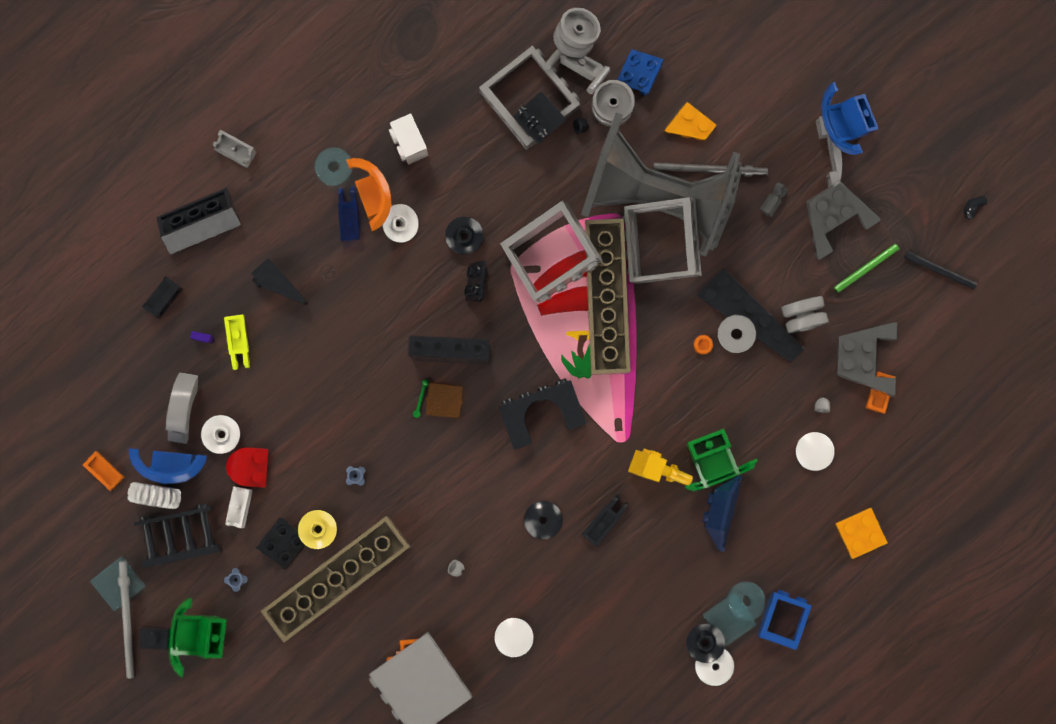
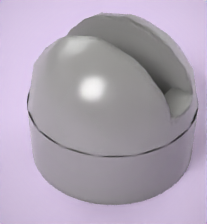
M820 398L816 401L815 411L821 413L830 412L831 405L828 399Z
M453 560L448 567V573L455 577L461 576L463 574L461 571L465 570L464 565L457 560Z

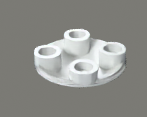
M818 432L808 433L799 439L796 447V456L804 468L813 471L822 470L832 462L834 446L826 435Z
M509 618L497 627L495 643L499 651L504 655L519 657L527 653L531 648L533 632L525 621L518 618Z

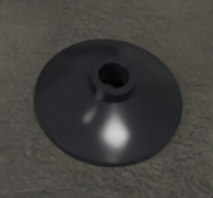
M458 217L447 226L445 239L452 251L462 255L471 254L481 246L483 230L475 219ZM464 233L468 235L466 240L461 239V235Z
M538 501L530 505L526 510L524 525L533 537L549 539L559 532L562 526V514L555 504L548 501ZM545 516L547 522L541 524L539 521L540 517Z
M697 625L687 636V650L691 657L699 662L710 663L716 661L721 657L725 649L724 635L714 625ZM703 639L709 640L707 646L702 645Z

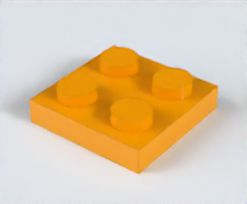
M868 508L835 523L851 559L887 544L872 508Z

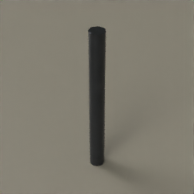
M909 251L904 256V258L973 290L977 286L976 282Z

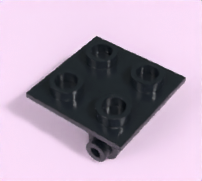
M539 92L524 107L521 106L513 116L538 145L567 120L542 92Z
M485 260L470 263V266L467 268L468 283L464 290L465 301L474 300V302H482V299H484L485 289L483 288H485V285H483V282H486L484 278H486L487 274Z
M279 518L257 545L256 549L286 569L305 544L301 541L298 530L284 518Z

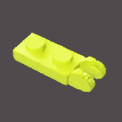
M244 314L224 317L229 355H231L233 370H238L239 367L236 354H243V364L245 368H250Z

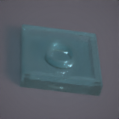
M122 556L90 581L113 611L122 606L120 586H118V577H120L119 562L125 561ZM127 563V575L130 576V585H128L130 600L146 586Z
M732 593L702 614L709 624L716 626L723 633L725 647L757 625L735 593Z

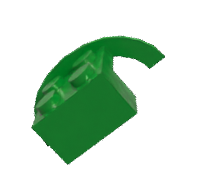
M721 429L687 443L686 446L701 481L689 484L685 488L694 492L719 484L752 470L758 460L754 459L737 467L730 450L731 444L724 429Z
M192 598L185 599L175 611L169 634L171 665L180 677H183L184 667L181 665L178 655L222 658L227 619L218 616L183 615L187 609L191 608Z

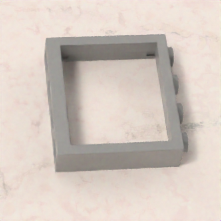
M533 46L479 87L481 95L526 150L536 142L531 136L528 137L490 88L532 56L570 102V105L561 111L562 115L567 119L580 108L579 97L574 92L571 93L568 90V84L562 77L559 79L555 74L557 71L554 66L550 70L544 67L546 62L543 58L545 56L539 49L536 50Z
M687 197L624 206L623 219L626 225L624 236L627 242L625 256L629 265L627 274H629L631 283L639 284L702 276L695 199ZM683 207L688 271L641 276L636 214Z
M564 201L559 202L500 243L533 301L543 303L546 300L549 301L552 298L551 295L556 292H562L567 288V284L580 280L583 277L582 274L588 270L593 271L603 261L571 207ZM562 216H565L589 257L537 291L515 254L514 249Z

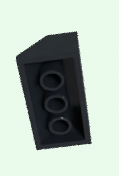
M227 188L156 217L161 239L170 255L175 252H181L187 247L197 245L206 239L216 237L225 231L233 230L241 225L239 215Z

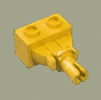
M643 449V452L635 451L628 472L657 482L660 481L662 475L666 477L668 482L676 481L684 485L691 484L693 476L680 471L677 465L667 466V460L661 458L662 454Z

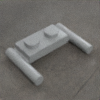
M558 48L544 64V67L550 70L557 60L561 59V64L593 81L587 88L589 94L595 92L610 72L609 67H603L587 56L579 58L569 57Z

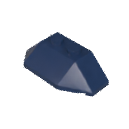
M739 475L713 489L712 493L709 492L707 504H709L708 512H704L702 522L705 523L704 528L716 548L722 552L725 550L743 477Z

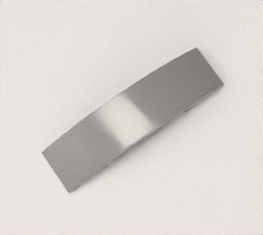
M820 116L816 120L819 139L827 138L833 172H829L826 175L827 184L830 187L837 181L840 182L842 155L841 150L831 141L825 130L822 116Z

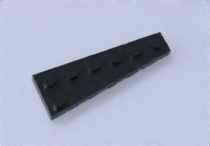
M724 268L696 295L725 315V317L742 315L749 318L755 326L756 339L766 344L790 363L805 349Z

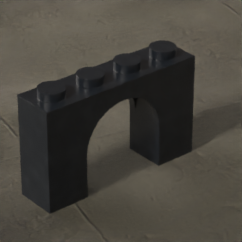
M564 378L556 381V386L549 388L548 385L537 388L538 392L531 394L529 391L520 394V399L513 401L512 398L501 401L502 405L498 407L514 450L532 444L525 424V414L527 409L537 401L547 400L555 403L563 414L568 431L587 424L571 380L567 381Z

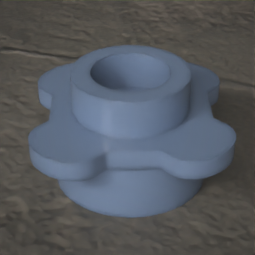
M349 466L346 469L348 473L346 483L348 485L358 484L362 486L365 483L363 479L364 467L353 468Z
M238 568L232 569V573L224 578L225 584L232 587V590L235 592L239 591L242 584L248 581L247 576H243Z

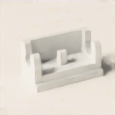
M233 486L225 525L245 528L253 490Z

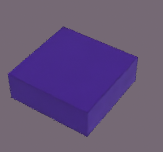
M192 331L190 338L211 344L213 343L214 336Z

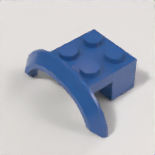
M833 82L825 90L821 103L822 120L825 130L831 141L841 151L853 155L863 153L860 144L852 145L847 143V141L862 138L879 129L866 95L854 96L842 103L830 105L833 95L838 91L836 83Z
M129 448V457L136 471L143 477L160 483H180L193 478L201 471L207 456L196 455L195 457V455L153 451L152 465L147 467L140 458L139 449Z

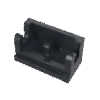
M165 276L142 307L160 319L183 288Z

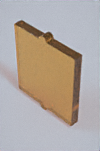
M429 383L428 397H426V415L459 418L460 407L463 404V401H461L463 387Z

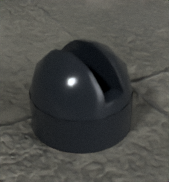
M585 118L574 119V131L577 134L586 132L589 128L588 121Z

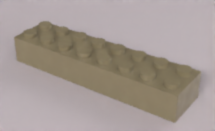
M624 219L585 220V232L603 260L593 271L588 270L586 272L591 375L629 374L630 352Z
M385 516L261 610V613L281 640L286 642L411 546L389 516Z

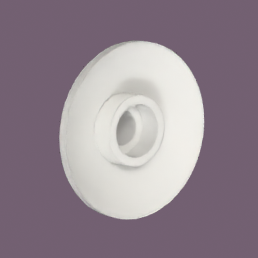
M404 204L391 206L389 216L383 224L385 234L395 242H406L412 239L418 230V218L414 210ZM397 220L400 222L399 227L396 226Z
M214 416L207 420L202 428V442L213 453L224 454L230 452L239 442V426L228 416ZM221 431L225 432L224 438L219 437Z
M724 649L723 654L716 661L702 663L696 660V673L708 685H722L733 674V658ZM714 663L719 664L718 670L712 669Z

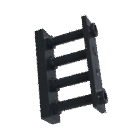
M208 503L196 505L195 510L152 519L151 515L139 517V521L134 522V526H143L148 552L147 559L141 561L142 568L222 552L221 544L216 545L212 539L207 511L214 510V506L208 507ZM197 513L200 514L205 540L204 547L198 549L193 543L188 515ZM178 517L181 518L186 544L185 551L177 553V549L174 547L169 519ZM159 521L162 522L167 548L166 555L158 557V553L155 552L150 523Z

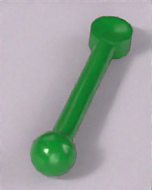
M428 379L422 380L423 386L417 408L413 412L415 418L421 415L420 408L426 386L429 385Z

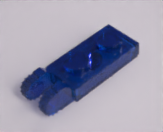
M355 187L349 190L351 202H344L343 188L338 189L341 242L360 240Z

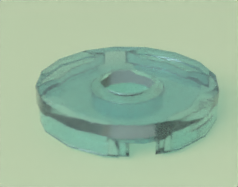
M328 148L322 151L315 160V171L319 179L331 186H338L349 180L353 168L349 169L346 160L351 159L350 156L340 148ZM332 162L339 164V169L335 172L329 170V165Z
M740 582L733 586L728 593V608L740 620H754L765 609V595L755 583ZM744 596L749 597V606H746L743 603Z

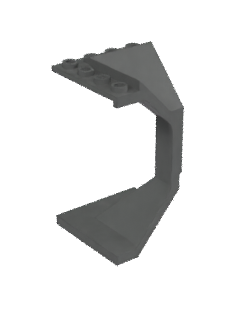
M615 113L581 215L589 217L591 209L600 206L626 203L645 204L687 197L696 200L698 236L702 239L699 255L706 257L709 250L713 251V248H717L735 202L742 173L739 171L742 162H739L740 154L732 153L725 172L697 182H689L647 168L619 130L623 115ZM683 207L660 210L661 212L679 217L684 221Z

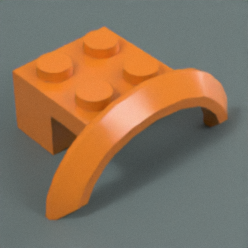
M359 158L347 159L349 169L359 168L367 171L369 177L355 181L366 214L369 220H371L369 224L373 232L380 228L389 216L392 206L389 185L381 171L371 162Z

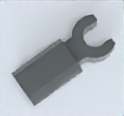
M778 182L774 187L773 193L769 194L760 210L767 216L772 217L781 204V199L787 194L788 189Z

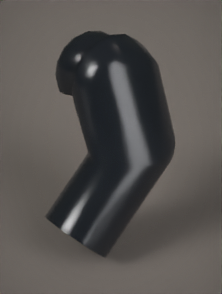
M986 196L967 201L963 210L965 218L973 219L977 208L987 205Z

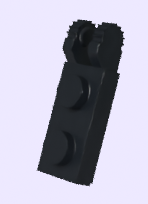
M617 494L608 505H605L581 534L595 547L599 545L619 521L620 516L629 506L625 502L619 511L615 513L611 508L619 501L620 496Z

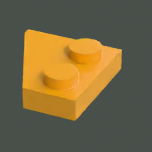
M686 102L664 132L705 141L717 125Z

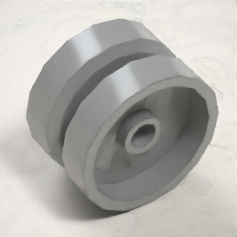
M584 8L569 9L563 14L554 31V43L563 54L569 57L579 58L586 56L601 32L600 23L593 13Z
M608 80L601 83L595 90L592 100V112L595 118L601 124L611 127L615 113L623 115L620 125L630 118L634 107V94L631 88L619 80Z
M813 297L782 306L783 317L790 318L796 316L795 319L786 323L787 332H804L829 323L827 313H814V311L820 310L825 306L823 297Z

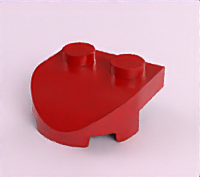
M239 448L234 451L226 461V473L229 478L240 486L266 487L268 449Z

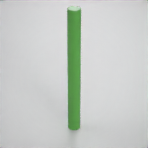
M893 244L834 286V290L837 293L841 292L897 252L899 247Z

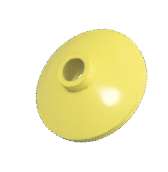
M314 510L302 517L298 526V534L306 546L313 549H321L333 542L337 534V525L329 513L322 510ZM316 526H321L322 531L320 533L315 531Z

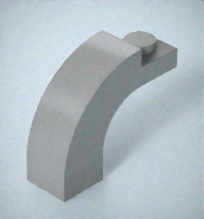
M179 372L175 380L166 419L168 441L187 444L189 440L190 412L198 392L197 375Z

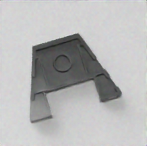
M839 181L806 201L809 222L813 232L812 240L815 244V257L818 260L833 252L825 234L857 214L864 229H868L881 221L871 209Z
M897 322L839 336L837 375L894 397L896 378L876 377L877 340L896 341Z

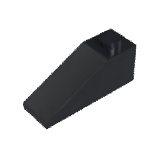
M269 258L251 273L254 276L252 281L259 288L263 286L268 291L303 305L308 304L306 299Z

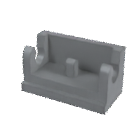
M220 130L217 142H213L214 150L248 168L257 153L256 150Z

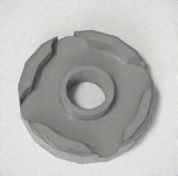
M742 315L728 316L721 322L718 328L720 344L724 349L732 353L747 351L753 345L756 338L754 324L749 318ZM740 329L742 337L739 339L733 338L732 330Z

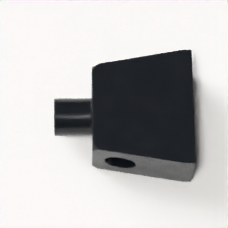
M142 626L140 629L139 649H169L171 627Z

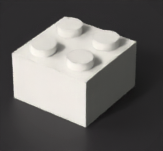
M411 113L390 122L391 129H389L394 144H399L397 150L402 161L406 160L409 165L429 156L427 147Z

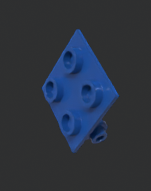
M631 49L617 80L626 83L630 88L638 90L641 95L646 96L647 93H650L655 78H657V74L660 68H662L664 59Z

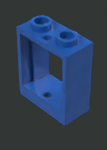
M778 590L775 593L772 591L757 636L797 650L811 605L807 604L808 600L796 596V599L788 597L789 593ZM778 599L803 608L793 640L767 631Z

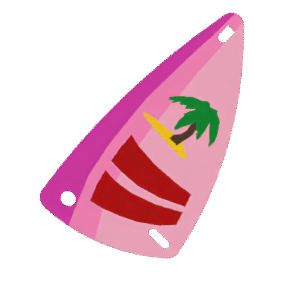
M611 213L588 217L578 221L585 231V220L623 219V217L619 214ZM567 224L541 238L523 252L518 259L522 266L539 265L541 267L539 273H527L535 288L539 291L586 259V251L570 224ZM625 241V251H626V250H627V242ZM627 259L626 282L630 373L616 375H591L586 272L582 274L583 277L580 280L567 284V288L562 292H556L551 295L552 298L549 301L546 300L543 303L533 301L512 265L511 274L522 308L540 347L560 379L566 378L567 381L571 380L579 404L606 433L617 442L627 441L631 434L636 381L634 283L630 282L629 274H627V269L629 268ZM616 418L622 420L623 431H615L614 421Z

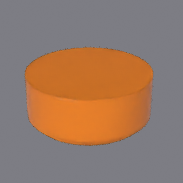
M701 335L695 339L693 346L697 353L704 355L712 350L713 341L709 336Z

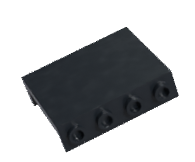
M409 336L408 355L413 361L489 365L490 345L489 339Z

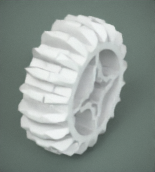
M133 482L130 484V488H128V500L138 504L175 509L179 507L181 491L170 487Z

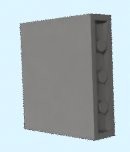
M426 632L418 640L369 674L371 676L369 678L374 688L378 687L380 689L382 700L385 704L389 703L393 708L392 714L397 720L400 719L403 724H436L472 698V694L429 632Z

